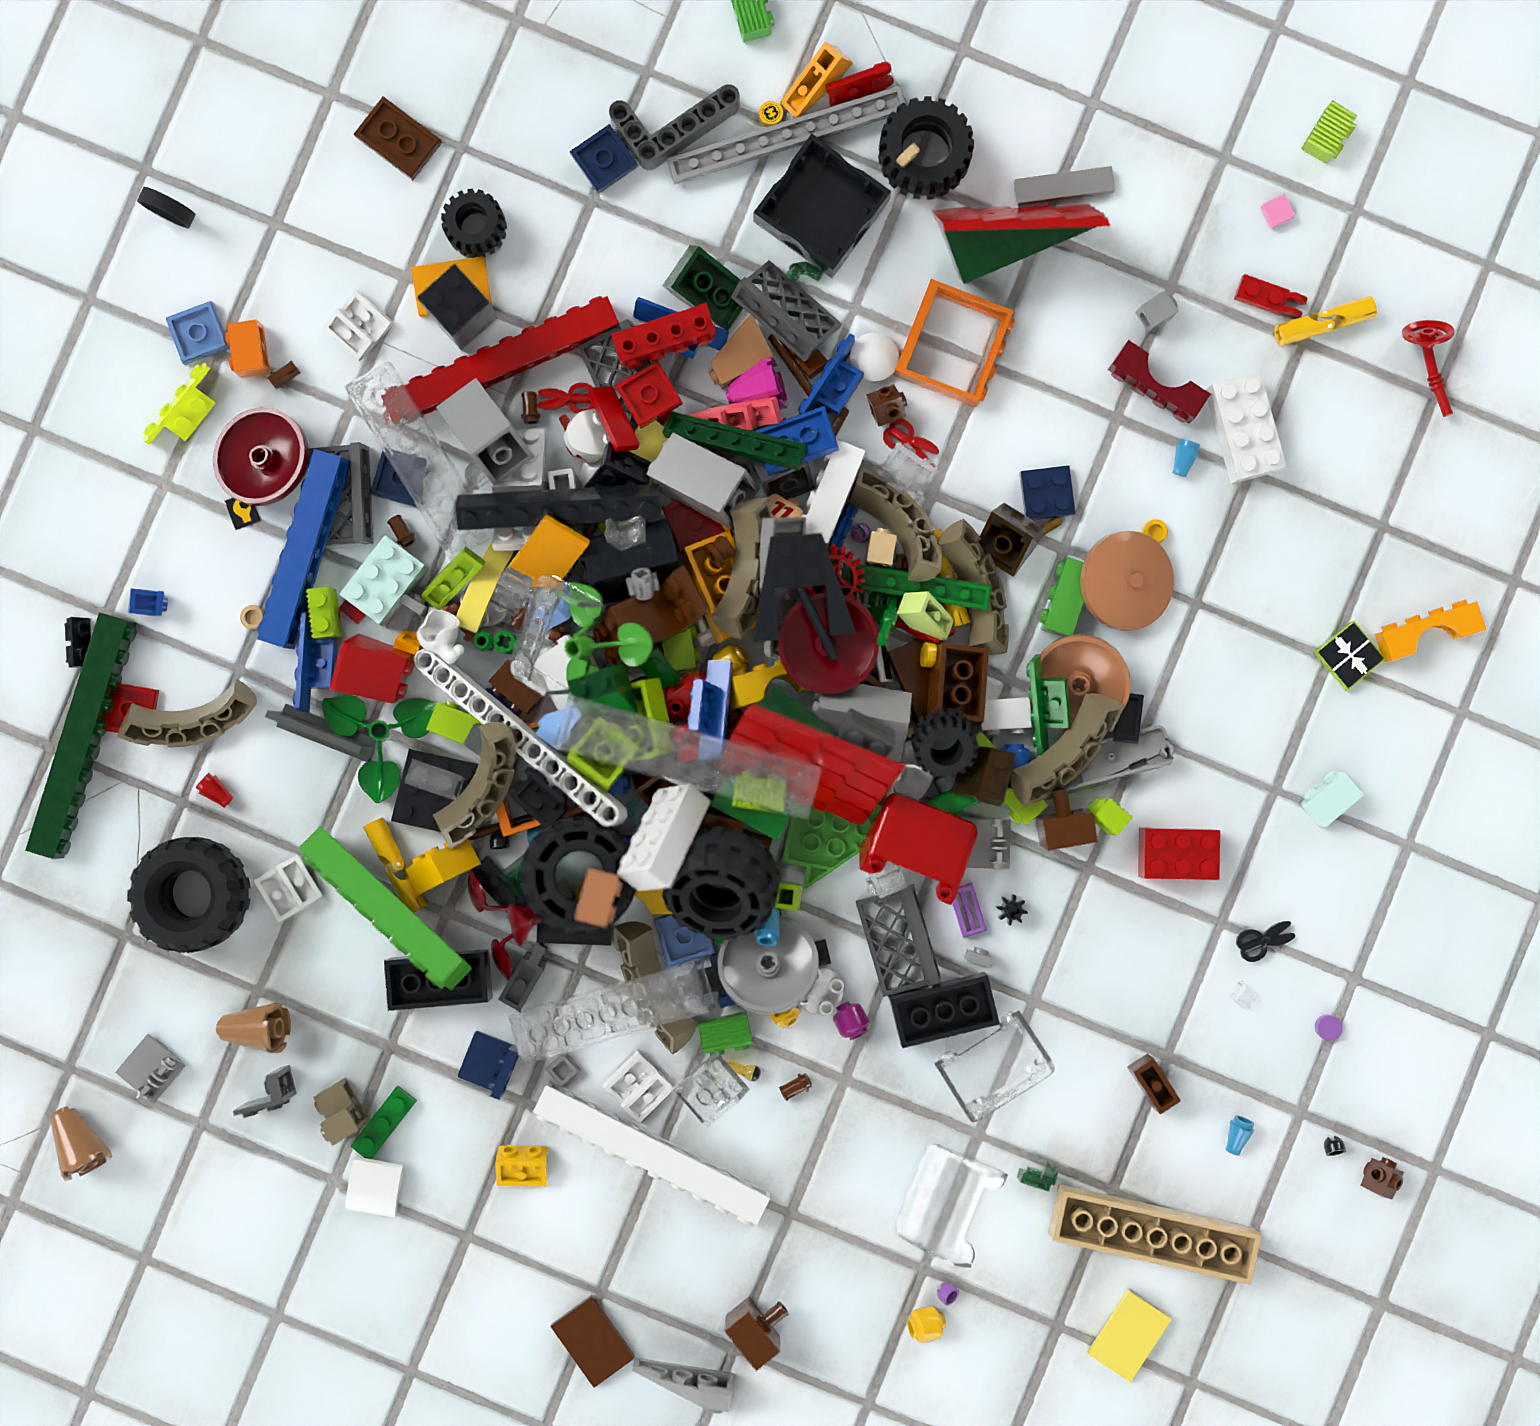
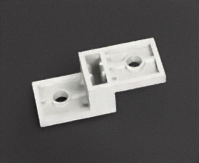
M515 429L534 457L496 486L491 483L492 493L547 490L544 476L545 429ZM537 526L524 527L522 530H514L515 527L494 528L493 550H520Z

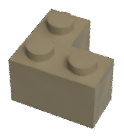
M346 1078L341 1079L313 1097L316 1101L314 1102L316 1110L326 1118L320 1123L321 1134L327 1142L330 1141L332 1146L355 1133L370 1121L369 1116Z

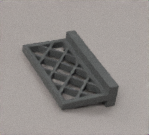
M770 260L748 278L744 277L740 280L731 296L734 301L804 362L842 326L840 321ZM768 270L775 276L776 280L766 278L765 272ZM754 284H760L762 286V291ZM767 286L777 287L778 293L768 292ZM783 288L790 289L794 296L785 295ZM772 300L780 301V306H781V307H779V306H778L774 301H772ZM786 302L796 303V309L787 308ZM802 304L808 305L812 312L803 311ZM791 316L798 317L799 323L796 322ZM804 318L814 319L815 326L806 325ZM820 320L826 321L832 327H821ZM809 332L817 333L818 340Z
M626 319L620 322L619 326L577 346L595 387H602V385L612 386L616 372L630 377L634 374L635 370L638 372L651 364L650 360L643 361L639 367L630 369L628 373L618 369L620 363L618 356L613 367L602 363L606 350L616 353L615 349L608 347L611 334L634 327L630 320ZM593 346L601 347L602 350L598 361L589 359L586 350ZM601 366L612 370L607 384L599 381L597 377ZM620 397L619 401L623 405L624 400ZM624 409L626 413L631 414L629 410ZM633 416L630 419L632 428L638 426Z
M355 442L350 443V445L309 448V457L313 454L314 449L333 453L337 456L342 452L349 451V460L351 461L350 473L348 472L347 474L350 478V486L345 491L342 490L338 504L339 507L347 499L351 502V510L345 516L337 507L336 513L343 520L335 529L331 527L330 531L332 533L328 537L326 546L359 543L373 544L369 446ZM347 523L352 527L353 538L345 539L339 534Z
M289 704L284 705L282 712L267 710L265 715L266 718L278 722L276 727L367 763L371 761L377 746V742L373 741L370 736L358 731L349 737L339 735L329 727L325 718L310 712H300L295 710V706Z
M914 884L855 901L883 997L941 982L942 978ZM900 895L902 906L898 912L885 906L889 897ZM885 898L883 904L877 901ZM872 902L881 907L875 919L865 914L863 904ZM883 909L896 916L890 928L877 921ZM903 909H904V912H905L906 917L903 916V915H901V912H902ZM898 917L908 922L909 930L905 936L892 929ZM867 920H869V921L872 922L870 928H869V925H868ZM875 924L888 931L882 942L872 938L871 930ZM910 932H911V936H912L913 941L908 938ZM890 933L903 940L897 952L884 945ZM905 941L915 946L916 954L913 960L899 953ZM874 944H876V945L879 946L877 952H876V949H875ZM881 948L894 954L889 966L879 962L878 954ZM917 956H918L920 965H919L918 963L914 962V961L916 960ZM897 957L910 963L904 975L891 969ZM912 965L922 970L924 980L914 982L906 977ZM881 967L886 970L884 975L882 973ZM888 972L901 978L898 987L887 989L885 978ZM903 981H906V982L910 983V984L902 985Z

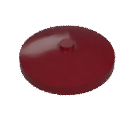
M262 407L245 411L233 418L224 427L217 439L213 453V469L216 479L228 495L242 503L252 506H265L276 503L293 492L301 482L309 460L308 441L300 425L290 416L279 410Z
M826 593L811 595L810 598L829 634ZM843 595L855 628V633L829 635L840 656L830 661L801 601L791 608L781 623L779 640H777L781 664L794 682L809 691L820 694H836L847 691L861 683L875 665L879 652L876 624L865 607L849 596Z

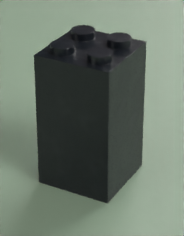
M455 263L416 297L427 314L460 350L464 349L497 319L490 302Z
M668 518L587 538L589 539V545L579 557L585 570L583 572L585 584L599 592L603 605L635 596H630L626 579L632 578L631 574L636 569L646 568L650 570L651 574L656 573L658 585H660L676 569L681 568Z

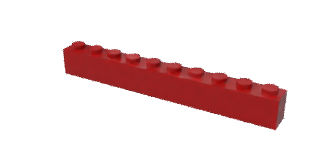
M597 296L591 299L589 304L581 308L580 306L572 307L566 311L567 314L549 317L540 326H529L521 331L522 334L515 337H504L499 340L497 345L481 347L472 356H461L454 360V364L447 367L438 366L429 375L424 377L421 375L411 378L409 383L400 387L397 385L387 389V393L381 395L392 422L397 427H400L436 411L438 405L475 378L484 389L575 350L578 348L577 346L619 326V321L608 296L603 298L602 296Z

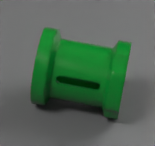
M504 630L495 634L493 645L497 651L511 654L517 650L519 642L514 634ZM503 637L511 639V641L508 642V648L501 646V644L503 643Z

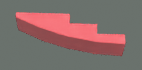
M777 397L733 403L686 414L746 430H753L757 426L779 424L783 420Z

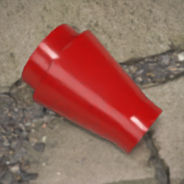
M210 773L205 775L195 787L199 790L198 794L221 805L223 808L234 798L216 775L212 776Z

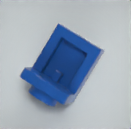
M130 589L128 613L159 617L162 616V612L167 611L168 597H164V591Z

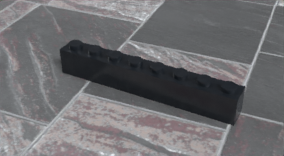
M659 484L457 495L455 503L458 531L538 526L545 515L562 524L661 519Z

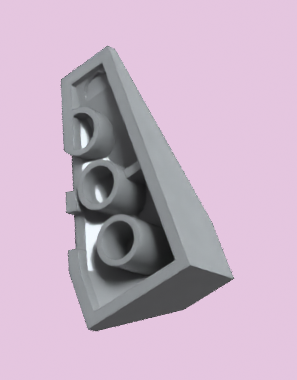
M635 1358L633 1372L702 1408L708 1409L712 1413L728 1412L732 1394L733 1373Z

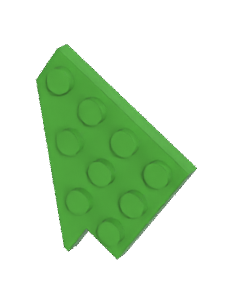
M794 799L782 863L806 867L803 888L807 889L859 853L860 846L872 826L881 805H877L862 825L853 824L828 811L822 812Z

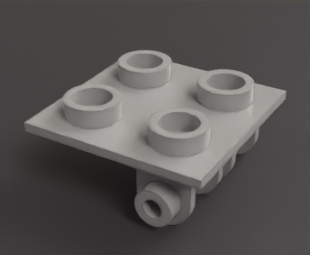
M964 818L973 822L978 832L966 868L1010 869L1011 819Z
M147 1034L115 1073L137 1091L136 1098L143 1102L147 1099L154 1104L186 1065Z

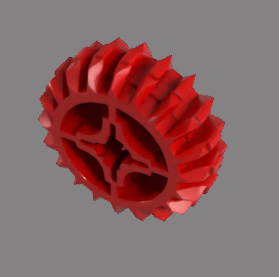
M832 544L829 555L831 559H835L832 564L837 579L840 581V587L846 588L843 595L857 601L858 598L853 594L854 591L858 593L863 591L861 587L857 586V583H865L864 578L857 577V575L865 572L864 569L855 568L860 565L861 561L860 559L851 561L855 555L854 552L850 551L845 556L846 547L842 546L839 552H837V546ZM842 561L849 566L851 572L850 581L840 576ZM825 585L821 586V593H826ZM812 586L799 587L801 589L807 588L809 596L817 594Z

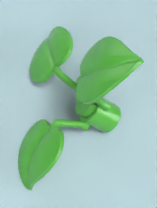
M569 582L568 600L570 612L575 623L584 628L579 633H575L574 638L568 639L565 643V653L571 658L566 669L567 681L600 670L599 667L591 664V658L586 657L591 655L594 649L619 646V656L625 664L629 666L643 664L653 649V641L649 632L639 624L627 623L618 629L619 641L594 644L592 639L583 635L595 624L594 618H598L602 613L603 602L601 595L595 588L589 585ZM568 685V700H573Z

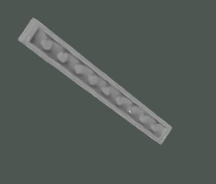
M897 86L666 158L674 185L803 145L811 133L817 138L823 139L887 119L891 112L896 113L897 106L905 103L901 87Z

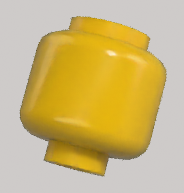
M728 644L713 655V660L731 661L733 663L732 672L743 669L746 671L748 669L749 657L740 645Z
M927 1306L911 1312L910 1318L907 1319V1327L913 1339L916 1338L918 1342L926 1343L941 1338L943 1328L946 1327V1320L942 1312L939 1313L934 1306Z

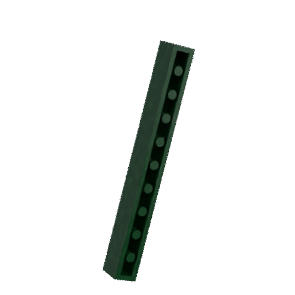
M99 612L25 851L51 859H61L70 850L71 842L69 840L72 832L77 827L78 811L85 802L86 795L84 792L86 785L92 779L93 771L91 769L94 760L99 756L100 740L105 735L108 726L104 722L106 712L110 713L114 708L115 700L113 696L115 689H118L121 685L122 669L129 660L128 650L130 643L137 634L136 622Z

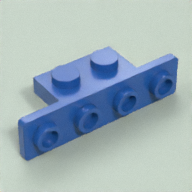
M637 297L633 317L643 322H649L677 313V311ZM714 326L716 338H713L712 342L706 346L720 351L727 343L729 332ZM698 344L689 346L687 351L678 354L693 359L699 346Z
M850 333L846 340H841L837 347V354L826 363L821 379H816L813 383L812 393L808 399L805 398L800 403L798 408L799 415L812 411L819 405L821 407L825 406L826 410L839 416L864 377V372L845 363L855 344V335Z
M301 612V619L298 621V631L300 632L299 643L296 646L298 664L294 672L296 692L293 694V704L295 710L303 713L310 712L311 689H329L336 666L338 640L334 638L315 639L311 637L313 633L311 632L312 628L310 625L312 623L309 622L311 618L308 612Z
M709 660L706 681L694 679L693 688L690 692L692 703L691 712L688 715V725L690 731L700 734L698 759L701 761L723 760L733 663L729 660Z

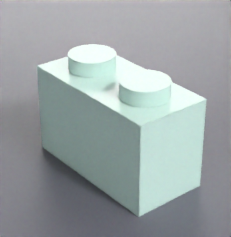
M1333 771L1322 779L1324 783L1317 789L1314 787L1306 792L1303 796L1305 799L1299 803L1318 826L1327 827L1364 796L1345 772L1335 773Z

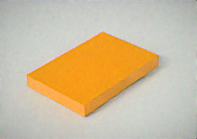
M484 256L411 267L416 297L455 263L492 306ZM416 298L418 315L420 317L429 316Z
M545 515L508 565L506 572L550 596L587 548L589 539L550 516Z

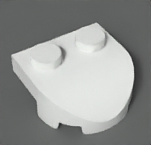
M593 408L579 412L567 424V430L564 433V441L569 451L574 456L578 454L585 458L586 463H597L603 456L605 446L610 442L598 413Z

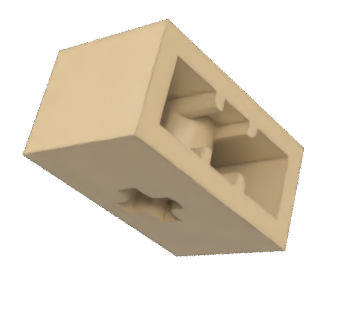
M877 528V532L872 531L869 537L865 564L890 568L892 566L897 535H892L891 530Z

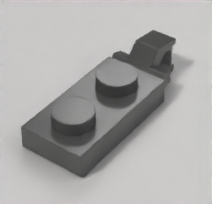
M539 943L533 953L527 951L525 956H522L498 998L499 1001L519 1012L521 1011L545 969L544 966L547 961L542 958L548 946Z

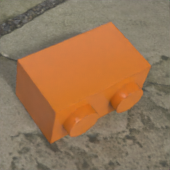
M256 319L227 324L228 332L225 333V339L228 347L231 349V356H229L231 370L241 378L270 374L264 326Z

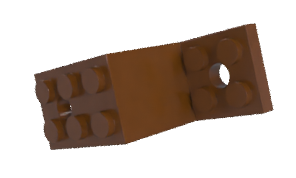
M683 566L676 569L660 584L659 590H654L652 598L639 600L634 596L610 607L592 626L593 635L598 643L619 641V627L627 623H636L649 632L653 646L688 630L708 610L686 567ZM619 646L604 647V656L610 665H625L619 656Z

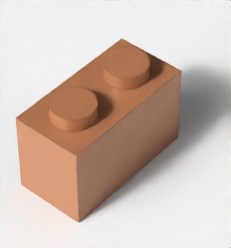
M587 868L574 916L575 920L606 927L607 922L612 923L616 908L612 907L614 896L619 897L622 882L618 881V875Z

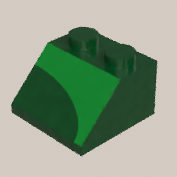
M625 665L610 666L567 681L574 706L591 725L594 724L599 716L606 722L612 723L639 714Z

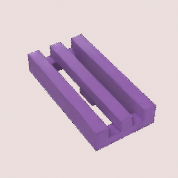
M973 883L960 886L958 893L960 894L971 929L969 931L966 930L957 898H955L952 904L962 937L965 938L987 931ZM966 890H969L980 925L979 928L975 927L964 892Z

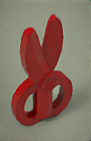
M584 382L575 383L569 388L568 393L555 388L541 389L538 391V395L551 398V400L540 402L537 406L540 409L555 410L568 404L570 410L575 414L593 409L595 407L589 394H573L579 388L590 390L592 385ZM574 404H590V406L586 409H577L574 407Z
M901 418L896 422L890 423L889 428L883 432L885 445L895 451H900L907 447L910 455L917 462L929 467L932 462L923 451L938 455V447L925 438L913 437L914 428L909 421ZM896 425H903L904 427H906L909 431V435L900 430L899 428H897ZM888 434H890L902 443H893L892 441H890Z

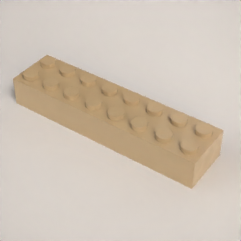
M1058 1184L1048 1231L1052 1240L1248 1285L1252 1283L1261 1240V1234L1250 1226Z

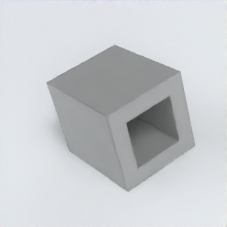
M1163 291L1141 305L1135 313L1149 333L1173 318L1179 310L1177 309L1178 305L1174 297Z

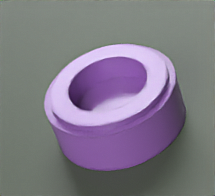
M1322 1015L1316 1020L1315 1031L1319 1037L1332 1041L1341 1035L1342 1024L1338 1018L1332 1015Z

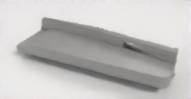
M806 517L762 518L760 533V593L770 537L806 534ZM799 587L775 589L778 631L787 613L800 601L797 592L803 589ZM777 640L764 641V654L767 657L780 659Z
M1161 725L1141 729L1138 744L1113 741V737L1102 740L1100 743L1102 749L1075 779L1063 788H1067V793L1071 794L1105 785L1116 779L1170 765L1174 760V747L1168 742L1169 737L1166 729ZM1145 758L1144 761L1139 762V763H1137V764H1135V765L1129 767V765H1131V764H1133V763H1135V762H1138V761H1140V760H1142V759ZM1058 786V787H1056V788L1053 789V790L1063 789V788L1060 787V786ZM1052 791L1048 792V797L1043 800L1052 799Z

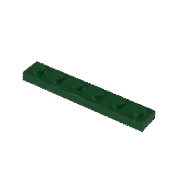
M671 412L662 431L666 438H670L671 434L675 433L702 447L797 471L800 470L808 452L807 445L676 412Z

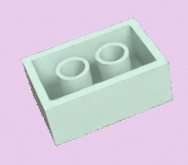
M384 535L339 595L376 623L385 627L402 606L399 601L403 595L409 596L429 571V568Z

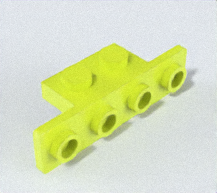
M203 363L201 366L197 364L189 374L191 379L186 385L182 383L173 394L176 398L171 404L166 403L158 413L160 418L156 423L151 422L143 431L145 443L150 445L164 426L186 441L216 403L196 388L211 369L206 363Z

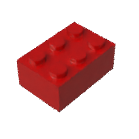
M1139 827L1138 877L1144 879L1220 880V830Z

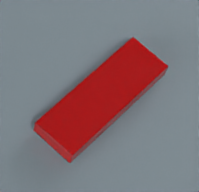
M613 386L590 388L588 394L615 452L637 450L640 443Z

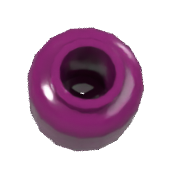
M847 1001L836 1007L838 1012L833 1016V1022L843 1038L854 1040L868 1032L867 1027L870 1021L860 1004H850Z

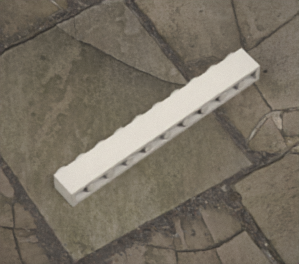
M551 1081L545 1086L533 1110V1113L537 1114L536 1118L547 1124L552 1122L558 1125L559 1130L568 1135L574 1133L582 1137L581 1141L587 1145L594 1146L596 1144L604 1148L603 1152L609 1156L617 1157L618 1155L626 1159L625 1162L633 1168L639 1169V1167L648 1170V1174L657 1180L663 1178L671 1182L670 1185L679 1191L685 1189L693 1193L692 1196L698 1201L705 1203L707 1200L715 1204L714 1207L722 1213L728 1214V1212L737 1215V1219L746 1225L751 1223L758 1224L770 1200L769 1191L561 1088Z

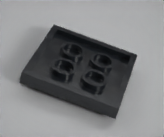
M409 749L391 821L441 832L433 814L452 803L466 789L474 777L479 764Z

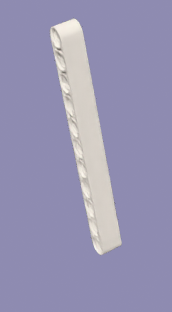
M425 649L416 653L414 663L417 669L482 724L499 722V718L503 716L504 724L512 730L516 752L533 767L542 772L546 778L597 821L605 826H618L625 822L627 810L624 805L567 763V758L536 736V732L459 667L454 663L444 662L436 653L428 652ZM431 656L432 663L428 666V659ZM447 671H449L450 678L448 681H446L445 679ZM465 686H467L468 688L466 696L463 695V689ZM485 701L486 708L482 712L481 703ZM519 731L522 732V739L520 742L517 741V733ZM537 746H539L541 750V753L538 758L535 756V749ZM556 761L559 763L557 773L553 770V765ZM574 777L578 780V785L575 789L571 784ZM593 792L597 797L594 805L590 801V796ZM611 808H613L616 813V816L613 821L609 818V811Z

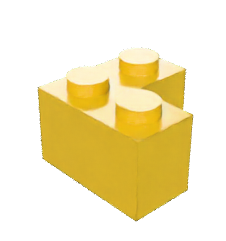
M468 838L451 849L447 843H444L445 848L439 850L438 846L412 859L413 865L407 867L405 871L417 895H421L481 864Z

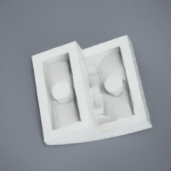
M354 290L341 309H335L322 328L353 357L360 361L384 337L394 322L359 290Z
M297 854L253 880L278 923L283 922L323 897Z
M638 1050L603 1084V1089L615 1098L622 1108L639 1124L675 1089L669 1080Z
M354 1156L345 1209L394 1218L397 1212L398 1194L402 1185L403 1165Z

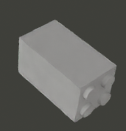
M476 378L436 407L467 453L494 486L534 457L533 453Z
M672 433L670 438L663 443L661 452L656 460L651 462L646 474L654 484H659V490L662 494L731 530H734V524L730 509L745 500L753 499L759 490L746 469L675 433Z
M859 683L857 686L841 693H815L811 713L836 733H838L839 723L850 708L895 730V746L887 758L900 762L909 727L912 693Z

